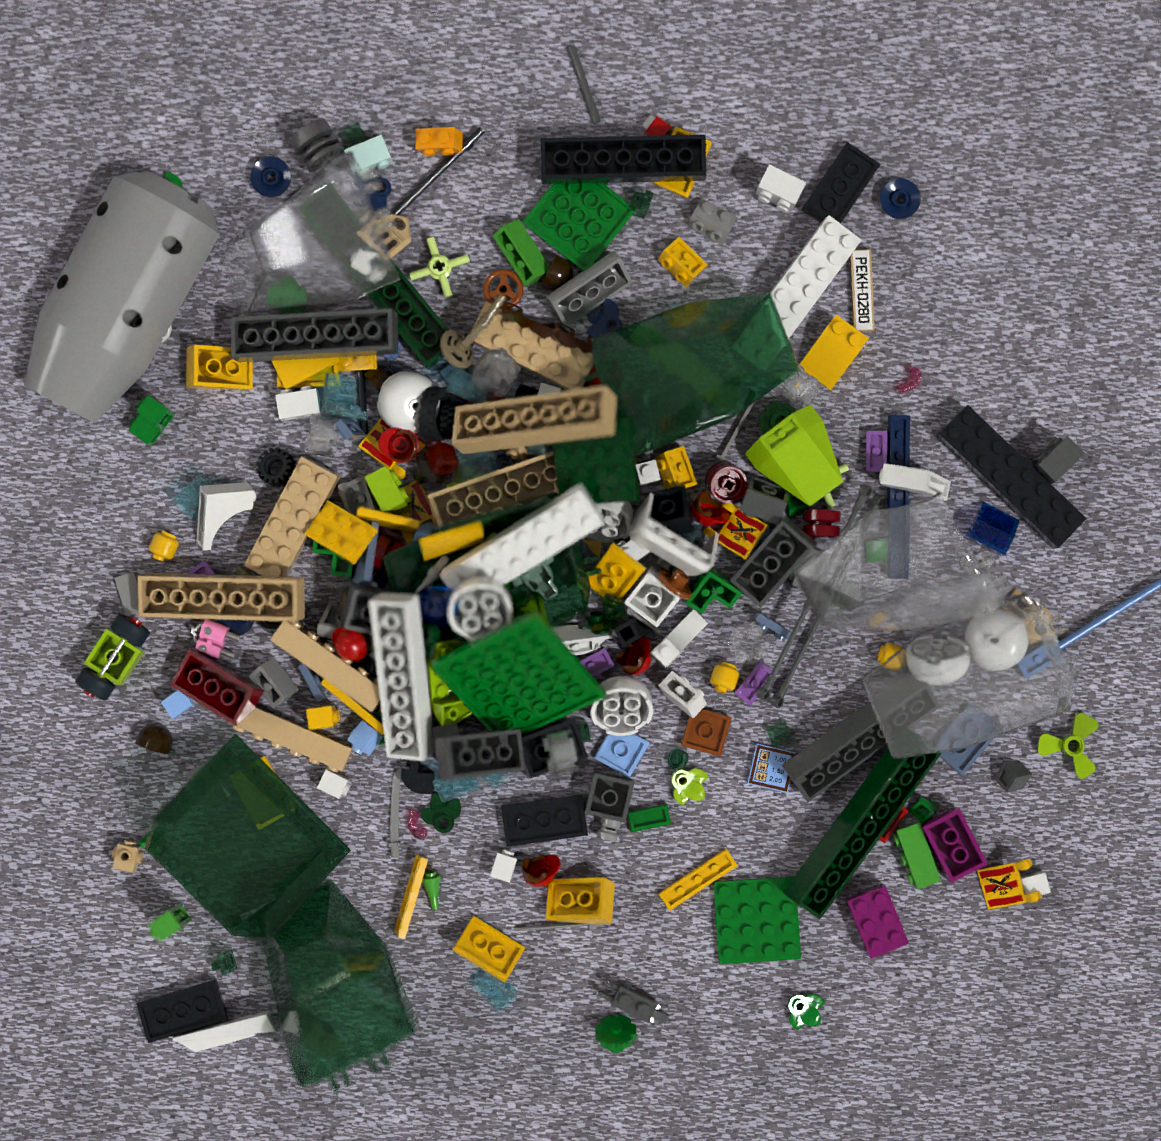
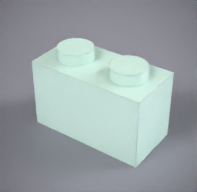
M382 135L344 150L354 176H366L371 173L370 170L375 168L379 170L384 169L392 162Z

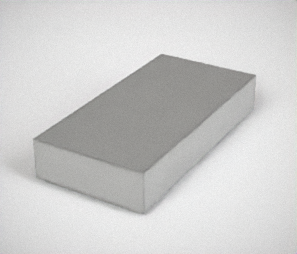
M131 572L115 577L114 579L126 616L139 614L138 579L136 573Z

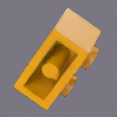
M457 128L416 129L415 149L421 152L423 156H435V154L450 156L454 155V153H462L463 132Z

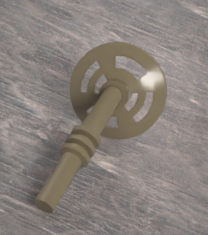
M498 295L487 312H483V316H480L481 320H477L478 324L466 337L455 330L446 331L441 336V351L451 365L459 369H465L472 364L474 353L471 343L484 328H488L487 325L491 324L490 321H493V316L506 300L504 296ZM449 336H450V337H452V338L450 339V341H449V346H448V343H447V342H448V338H449ZM453 352L458 357H461V361L454 358L451 353Z

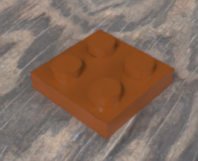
M702 709L694 718L689 716L681 746L721 757L732 717Z

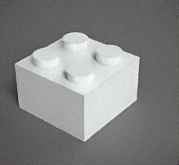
M769 164L755 195L766 204L771 202L777 205L776 208L782 212H792L806 182Z
M651 565L627 595L624 604L658 627L679 601L680 597L670 592L660 582L658 578L659 571Z

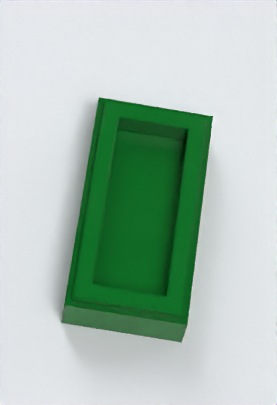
M667 804L629 811L627 813L631 832L671 824Z

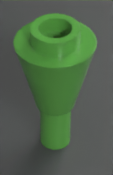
M435 870L424 872L422 883L430 898L432 910L439 908L438 894L441 874L436 873Z

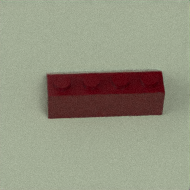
M191 649L188 650L170 683V686L234 726L238 725L255 709L264 692L260 687L208 655Z

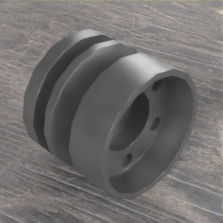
M324 118L315 120L302 127L290 139V143L297 154L305 153L301 160L306 164L309 172H314L328 166L345 150L342 144L338 143L337 136L330 137L333 130Z

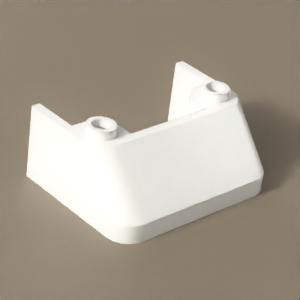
M650 493L633 514L634 517L629 529L631 541L671 563L689 576H696L709 571L714 565L719 534L715 533L702 549L698 548L649 518L654 494Z

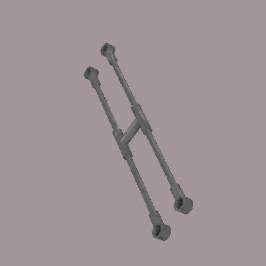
M866 484L860 486L858 499L853 506L854 509L822 573L819 574L803 606L804 609L763 687H760L757 691V698L763 701L769 699L771 695L770 689L776 679L775 676L808 610H811L816 598L823 602L816 614L817 618L785 681L782 682L777 694L773 695L770 700V704L776 708L783 706L784 696L790 686L789 683L821 619L825 617L833 601L834 589L839 586L871 520L874 519L878 509L885 503V497L875 494L872 497V505L866 515V520L835 582L832 583L827 595L820 590L826 579L825 576L858 511L861 510L866 498L872 495L873 489L871 486Z

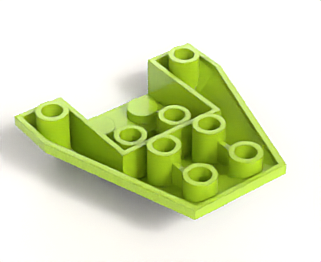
M811 404L789 415L761 436L745 453L757 471L810 507L843 483L824 422Z
M449 640L436 643L434 656L430 660L425 659L430 707L439 723L443 726L460 722L472 714V712L433 670L431 661L468 644L467 642Z

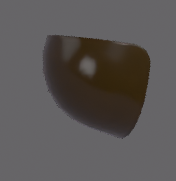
M556 255L545 275L542 287L553 292L574 278L571 264L566 259Z
M377 365V369L368 370L364 373L379 393L383 383L390 376L396 374L391 367L386 365Z
M149 724L139 732L135 744L154 752L169 754L173 738L171 732L165 726Z

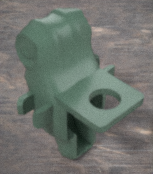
M553 556L511 580L516 587L524 583L531 591L538 592L545 601L553 599L558 594V588L553 582V572L548 565L554 560Z

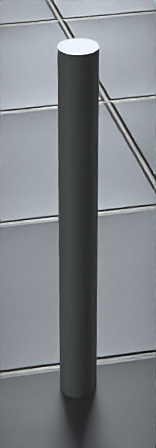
M571 45L568 47V51L593 124L600 123L601 120L575 45Z

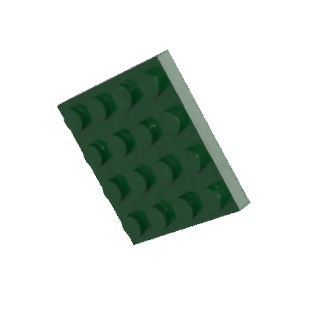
M629 417L615 418L614 435L552 443L559 496L582 483L595 504L635 502L639 500Z

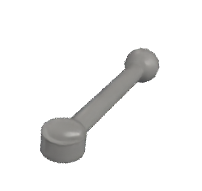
M630 607L626 609L627 615H633L651 628L657 636L662 634L661 628L653 626Z

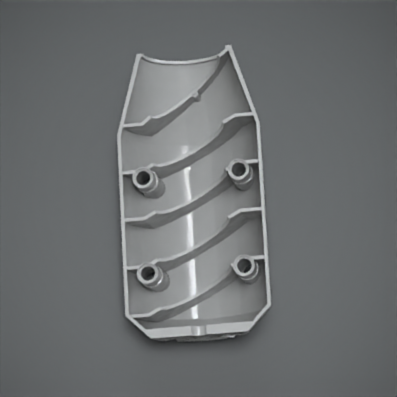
M143 169L114 176L38 314L24 386L96 423L145 373L163 340L162 337L166 335L220 234L212 207L199 198L189 195L186 190Z

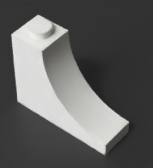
M884 464L879 474L880 484L886 487L947 501L951 481L931 471Z
M247 482L200 486L197 543L202 550H211L214 536L226 520L239 512L253 509L256 493Z
M693 609L651 651V654L664 667H667L708 623Z

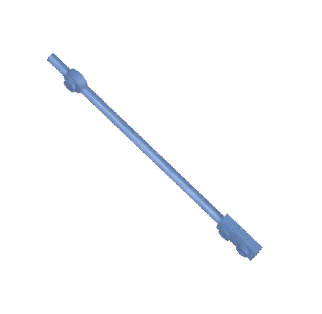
M1161 578L1056 644L1052 645L1051 641L1048 640L1025 654L1016 664L1023 678L1028 679L1061 658L1057 652L1160 589Z

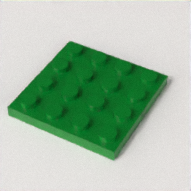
M604 183L552 184L522 224L583 272L598 260L637 209Z
M794 876L713 882L719 965L801 959L798 905L782 893Z

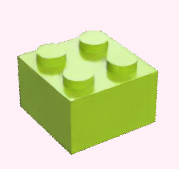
M384 466L364 477L382 512L399 516L411 509L408 504L411 500L404 488L399 487L402 482L394 469L390 471L387 466Z

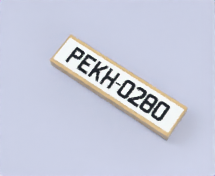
M871 249L854 250L850 255L853 327L860 332L875 331Z

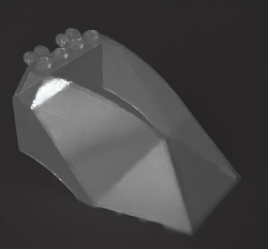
M353 151L332 158L286 202L218 247L242 317L333 312L347 307L346 305L376 289L401 280L391 261L381 233L395 227V221L389 220L380 225L377 220L389 216L391 210L390 208H385L374 213L368 197V193L381 188V182H373L366 186L363 181L374 178L377 175V171L371 169L360 174L359 171L362 170Z
M940 492L906 506L891 509H878L876 507L858 517L856 523L847 531L842 530L839 532L841 535L831 544L826 543L824 549L815 557L811 555L793 570L822 627L901 631L947 625L988 614L1005 605L1006 602L1002 595H1006L1013 588L1012 583L1007 581L1008 577L1006 574L1000 573L992 576L989 568L996 563V559L990 555V549L984 547L975 552L971 550L959 531Z
M1021 593L990 603L914 635V638L907 644H904L900 650L862 680L893 758L967 748L1070 710L1076 690V684L1072 675L1084 670L1082 665L1075 666L1072 669L1068 667L1067 663L1076 660L1079 656L1075 653L1064 657L1056 636L1068 631L1067 626L1053 630L1051 624L1061 621L1063 619L1062 614L1049 618L1043 606L1025 593Z

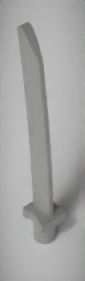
M755 393L722 455L716 456L715 463L727 461L724 457L759 395L758 393Z
M401 768L396 771L392 780L390 843H388V846L391 847V857H399V847L401 846V842H399Z
M563 923L515 927V931L589 926V930H594V927H603L604 925Z

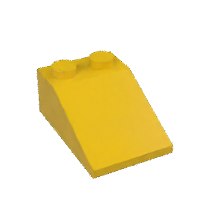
M835 315L798 367L831 390L869 338L841 317Z
M195 344L186 347V388L252 390L253 362H237L232 359L231 347Z
M605 877L554 879L548 884L545 920L583 924H612L615 883Z

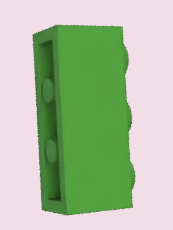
M519 219L503 225L492 235L525 287L545 277L550 266Z
M915 821L896 828L893 839L896 846L901 847L903 854H900V859L903 866H907L910 872L907 874L910 885L921 889L940 882L941 879L920 822Z
M180 903L149 924V931L154 939H159L161 942L192 919Z

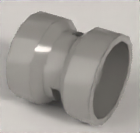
M601 818L600 823L602 826L598 830L597 837L616 842L618 837L617 829L620 828L621 822Z

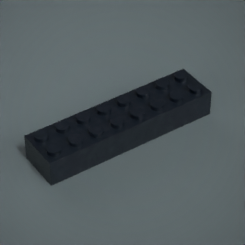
M705 135L541 138L542 184L705 181L706 179Z
M969 405L963 407L936 435L949 450L1053 549L1059 548L1087 519Z

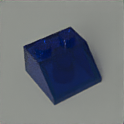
M983 501L964 538L999 556H1005L1015 537L1020 520Z
M425 586L415 595L419 597L421 619L427 624L434 623L437 627L453 629L449 621L448 612L449 601L455 589ZM456 599L453 607L455 617H458L460 613V602L458 599Z

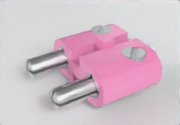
M205 619L203 624H198L190 632L193 634L194 642L197 643L195 650L218 659L220 656L234 659V652L223 649L225 640L227 638L239 642L241 636L229 632V627ZM201 627V631L199 634L200 637L197 640V635L194 631H197Z

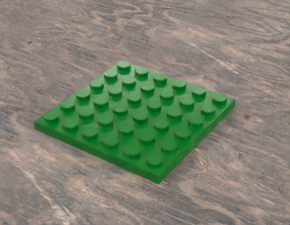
M538 611L431 661L433 670L490 733L520 729L522 736L605 698L606 694L604 689Z

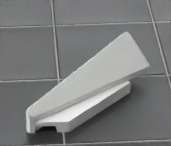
M578 625L550 626L574 655L596 653L601 649L602 642L613 638L610 632L612 630L611 627H609L608 633L597 635L593 634L590 629H579Z
M270 1010L175 1035L172 1039L174 1042H179L194 1052L249 1038L255 1036L256 1033L275 1031Z

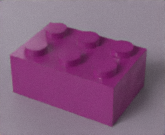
M954 807L921 824L925 838L949 882L952 883L988 865L960 808Z
M882 883L845 898L870 959L909 944L886 885Z

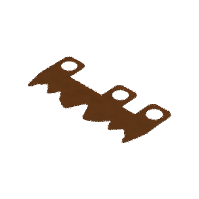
M504 301L501 310L504 323L516 322L523 329L529 327L543 339L554 336L561 346L568 348L579 347L583 353H593L599 361L606 357L607 343L591 335L588 336L587 342L574 337L575 330L573 328L556 322L555 329L523 317V309L521 307ZM506 305L515 306L519 311H512ZM559 326L567 327L571 330V333L562 331ZM591 339L601 341L603 346L594 344Z

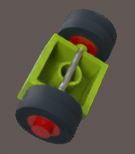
M119 613L111 624V629L106 628L84 664L92 669L84 667L75 680V683L84 690V693L90 697H97L106 701L115 689V685L112 682L118 686L125 684L146 651L141 646L150 635V631L141 625V621L133 616L130 618Z

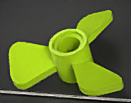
M1078 713L1074 718L1072 735H1066L1059 739L1044 733L1038 739L1037 752L1039 755L1045 756L1062 750L1064 754L1073 757L1076 776L1084 779L1095 771V764L1083 754L1085 748L1083 739L1097 730L1099 724L1092 717L1084 713ZM1071 740L1076 742V748L1073 751L1068 749V743Z

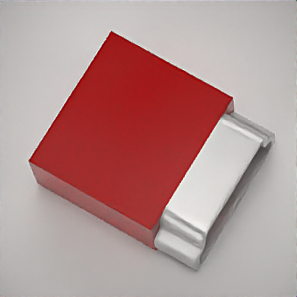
M650 114L640 130L647 136L667 135L671 130V126L660 117Z

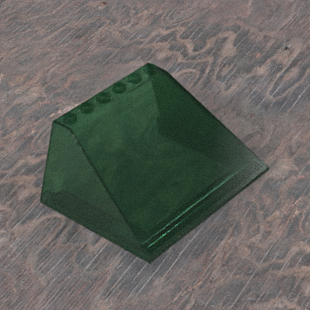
M234 734L151 819L145 847L232 936L272 939L351 851L237 734Z

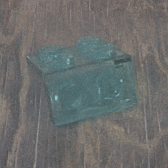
M326 373L321 413L344 419L368 421L369 412L360 411L361 407L356 406L357 379Z

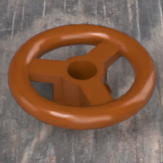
M496 270L489 274L484 281L483 295L486 301L491 304L494 302L493 298L498 297L499 294L506 299L509 297L513 299L509 303L517 305L523 296V283L519 276L511 270ZM501 275V281L496 286V289L489 292L491 281ZM507 276L516 282L517 294L512 292L510 285L507 284ZM501 287L507 288L505 293H501L499 290ZM506 305L508 309L514 307L512 305Z
M676 569L674 573L667 570H660L658 572L660 582L670 592L683 599H690L692 597V591L686 584L689 581V577L682 570Z

